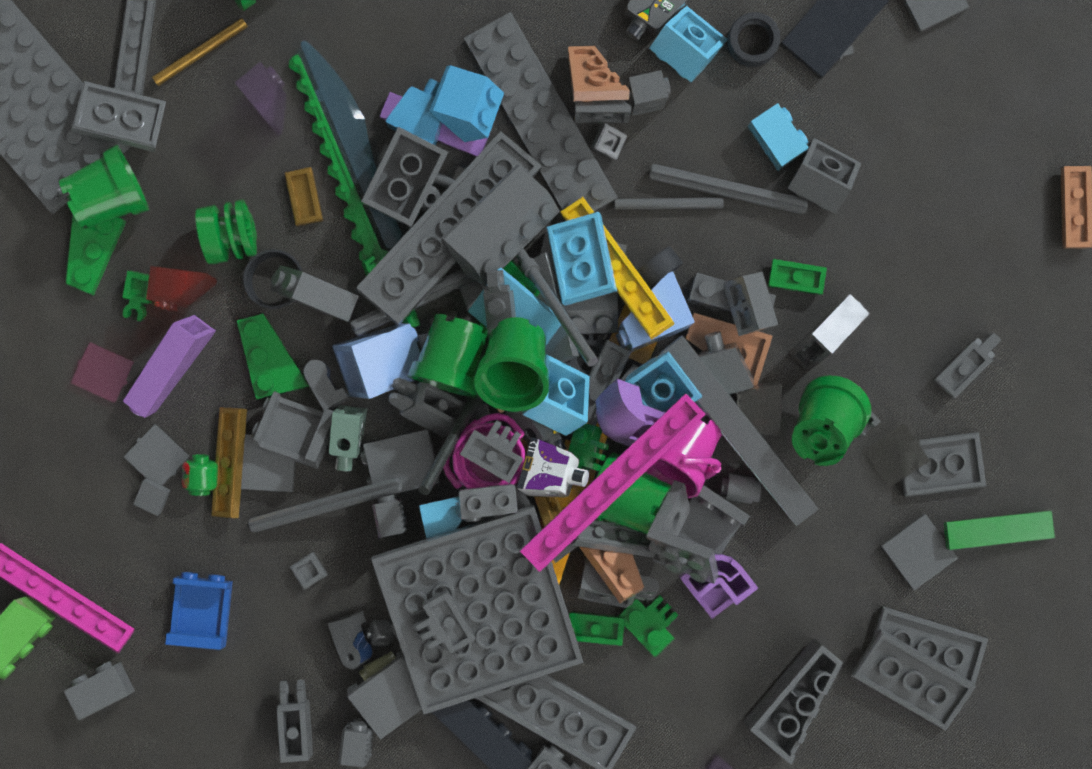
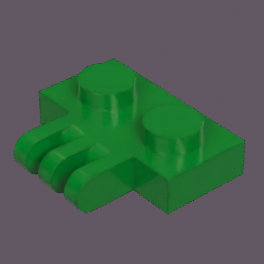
M586 423L573 432L568 452L579 459L577 468L588 470V472L590 469L601 470L602 466L597 464L596 460L604 461L605 455L599 454V450H608L609 445L599 442L602 434L600 427Z
M660 595L647 607L638 599H634L633 604L625 608L618 615L625 617L626 628L654 657L675 639L666 630V627L678 616L676 611L670 613L667 618L664 616L671 608L668 603L660 609L656 607L663 601Z

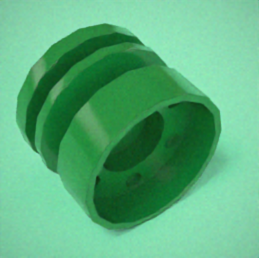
M243 199L236 200L235 210L230 202H226L224 204V216H221L215 205L196 209L195 219L198 238L204 257L209 265L227 262L229 259V248L232 249L237 259L243 258V248L248 257L256 256V227L252 214L249 212L248 206Z

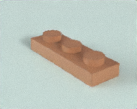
M1064 166L1061 168L1063 249L1092 248L1091 166Z

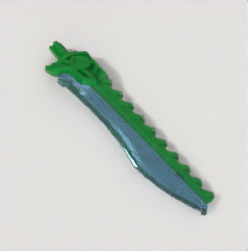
M302 41L301 47L319 89L314 91L299 55H294L289 60V68L301 75V78L297 81V90L309 96V99L305 102L304 110L317 118L312 125V132L325 140L322 145L320 144V153L333 161L328 166V174L340 181L339 186L336 187V196L348 203V206L344 209V217L356 224V227L352 230L351 238L364 246L359 253V260L362 261V266L367 276L389 252L380 247L320 102L325 101L364 195L377 171L369 144L365 119L348 88L335 70L307 41ZM370 208L385 246L391 250L401 240L403 234L396 220ZM415 309L402 321L403 324H410L413 328L421 326Z

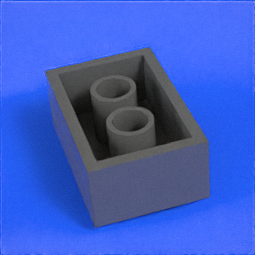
M398 127L361 201L362 204L411 228L448 152ZM425 186V188H424V190H423V192H422V194H421V196H420V198H419V200H418V202H417V204H416V203H415V194H416V191H417L420 187Z

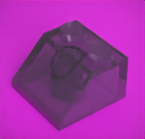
M259 62L238 79L235 84L279 136L283 133L287 95L282 87L285 86V83L271 66L265 68Z

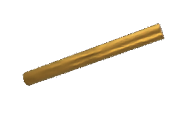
M240 18L152 78L158 86L247 28V24L243 18Z

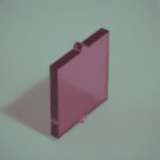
M90 342L82 360L78 361L79 366L71 383L115 403L123 385L127 384L126 379L134 362Z

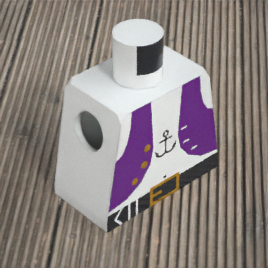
M531 438L517 489L527 496L568 497L572 485L586 486L589 472L588 470L577 468L579 459L572 453L539 439Z

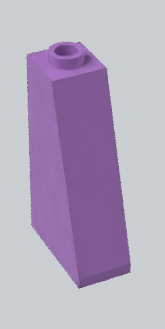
M195 315L174 322L123 402L138 416L145 418L155 413L216 331Z

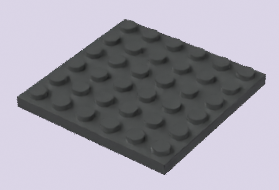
M534 505L519 509L517 513H509L501 517L487 519L372 556L371 560L423 714L584 663L552 561L539 572L520 552L541 531ZM446 589L449 591L476 639L453 653L449 652L444 642L430 650H426L424 643L432 639V637L421 641L418 634L427 628L424 627L415 632L412 627L413 624L428 616L422 603Z

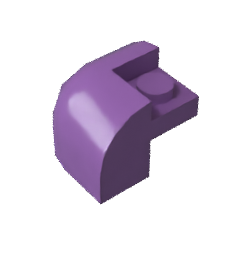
M616 379L596 399V417L603 434L613 441L626 446H631L665 413L643 405L639 386Z
M715 554L719 573L715 584L707 581L704 583L698 582L686 573L679 575L680 579L712 619L732 603L739 604L758 589L742 566L732 557L724 554Z

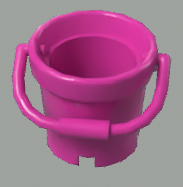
M494 413L485 415L477 421L476 419L465 427L453 449V470L457 478L449 466L450 456L443 467L447 478L456 489L462 486L472 489L506 484L516 485L520 479L525 462V449L520 441L524 436L523 430L512 418L505 414ZM489 421H504L510 425L514 432L517 431L521 434L512 452L524 459L510 483L460 455L474 430L487 437L494 423H487ZM501 425L500 429L496 433L501 435L505 429V426ZM511 430L506 437L510 441L514 434Z
M711 419L708 424L699 420L646 472L670 485L673 484L674 480L684 483L688 498L697 497L702 490L705 480L721 470V463L717 459L711 458L722 436L720 428Z

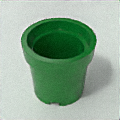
M118 145L103 152V157L59 180L62 193H69L67 195V204L76 221L84 230L129 213L137 215L149 211L148 203L138 180Z
M435 314L418 360L413 361L407 377L420 383H429L446 392L476 398L477 392L474 386V377L482 358L488 330H483V327L456 317L450 322L445 321L447 315Z
M511 317L500 321L494 330L492 329L486 354L479 362L474 377L476 392L487 404L500 410L519 412L532 409L544 401L549 391V373L545 365L546 335L540 326L537 325L536 328L529 324V320L525 318Z
M821 376L809 382L804 388L799 402V416L792 434L793 447L800 457L805 460L806 458L814 460L816 465L830 466L838 463L847 452L853 439L862 433L869 422L871 404L866 393L856 383L840 376Z
M613 452L603 464L598 476L621 454ZM645 472L595 520L609 521L647 534L672 485Z

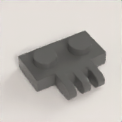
M496 420L487 437L474 430L460 455L510 483L524 459L512 452L521 434L516 431L511 441L506 439L511 428L506 426L502 434L499 435L496 432L500 429L501 422Z
M447 589L422 603L428 616L412 625L415 632L424 627L427 628L418 634L421 641L432 637V639L424 643L426 650H430L444 642L449 652L453 653L476 640L475 635Z

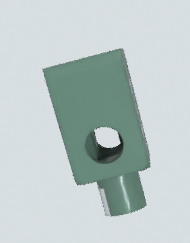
M340 405L333 411L329 454L336 456V470H352L353 458H357L362 450L367 408ZM343 438L347 439L350 445L345 444Z

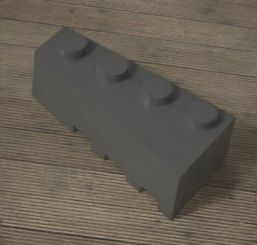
M813 638L743 722L750 731L792 765L796 757L795 753L800 743H803L807 735L806 731L812 719L816 717L820 709L819 705L824 695H827L843 662Z

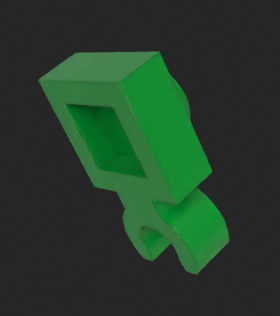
M127 271L122 298L130 299V301L123 309L124 318L131 317L132 309L138 312L137 321H143L146 318L147 312L144 303H152L156 276L136 271Z

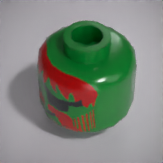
M195 454L192 455L191 460L183 463L182 487L188 490V494L205 496L209 495L210 491L217 487L218 465L216 462L209 460L208 455Z

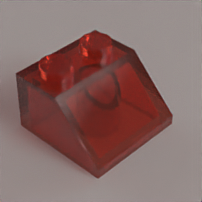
M151 266L146 299L154 302V307L177 312L178 307H188L217 284V279L206 273Z

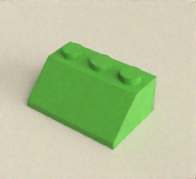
M29 596L14 600L0 615V679L2 678L3 680L15 670L16 667L13 664L19 658L24 659L34 649L32 643L38 636L43 638L53 627L50 623L56 616Z

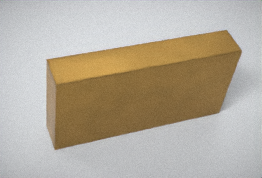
M308 167L286 172L285 178L296 226L323 221L312 168Z

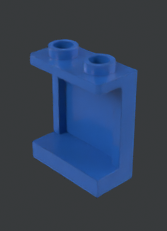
M181 572V576L174 577L172 584H175L171 631L166 634L165 645L217 650L226 647L233 581H225V576L209 575L208 579L198 578V573Z

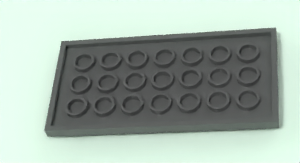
M0 0V154L45 207L54 214L68 202L67 195L69 193H62L59 185L60 179L103 157V152L115 145H118L123 153L131 146L72 132V125L83 82L12 0Z

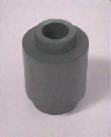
M728 474L727 479L722 478L720 494L725 495L724 499L731 502L758 503L761 494V482L755 480V477Z

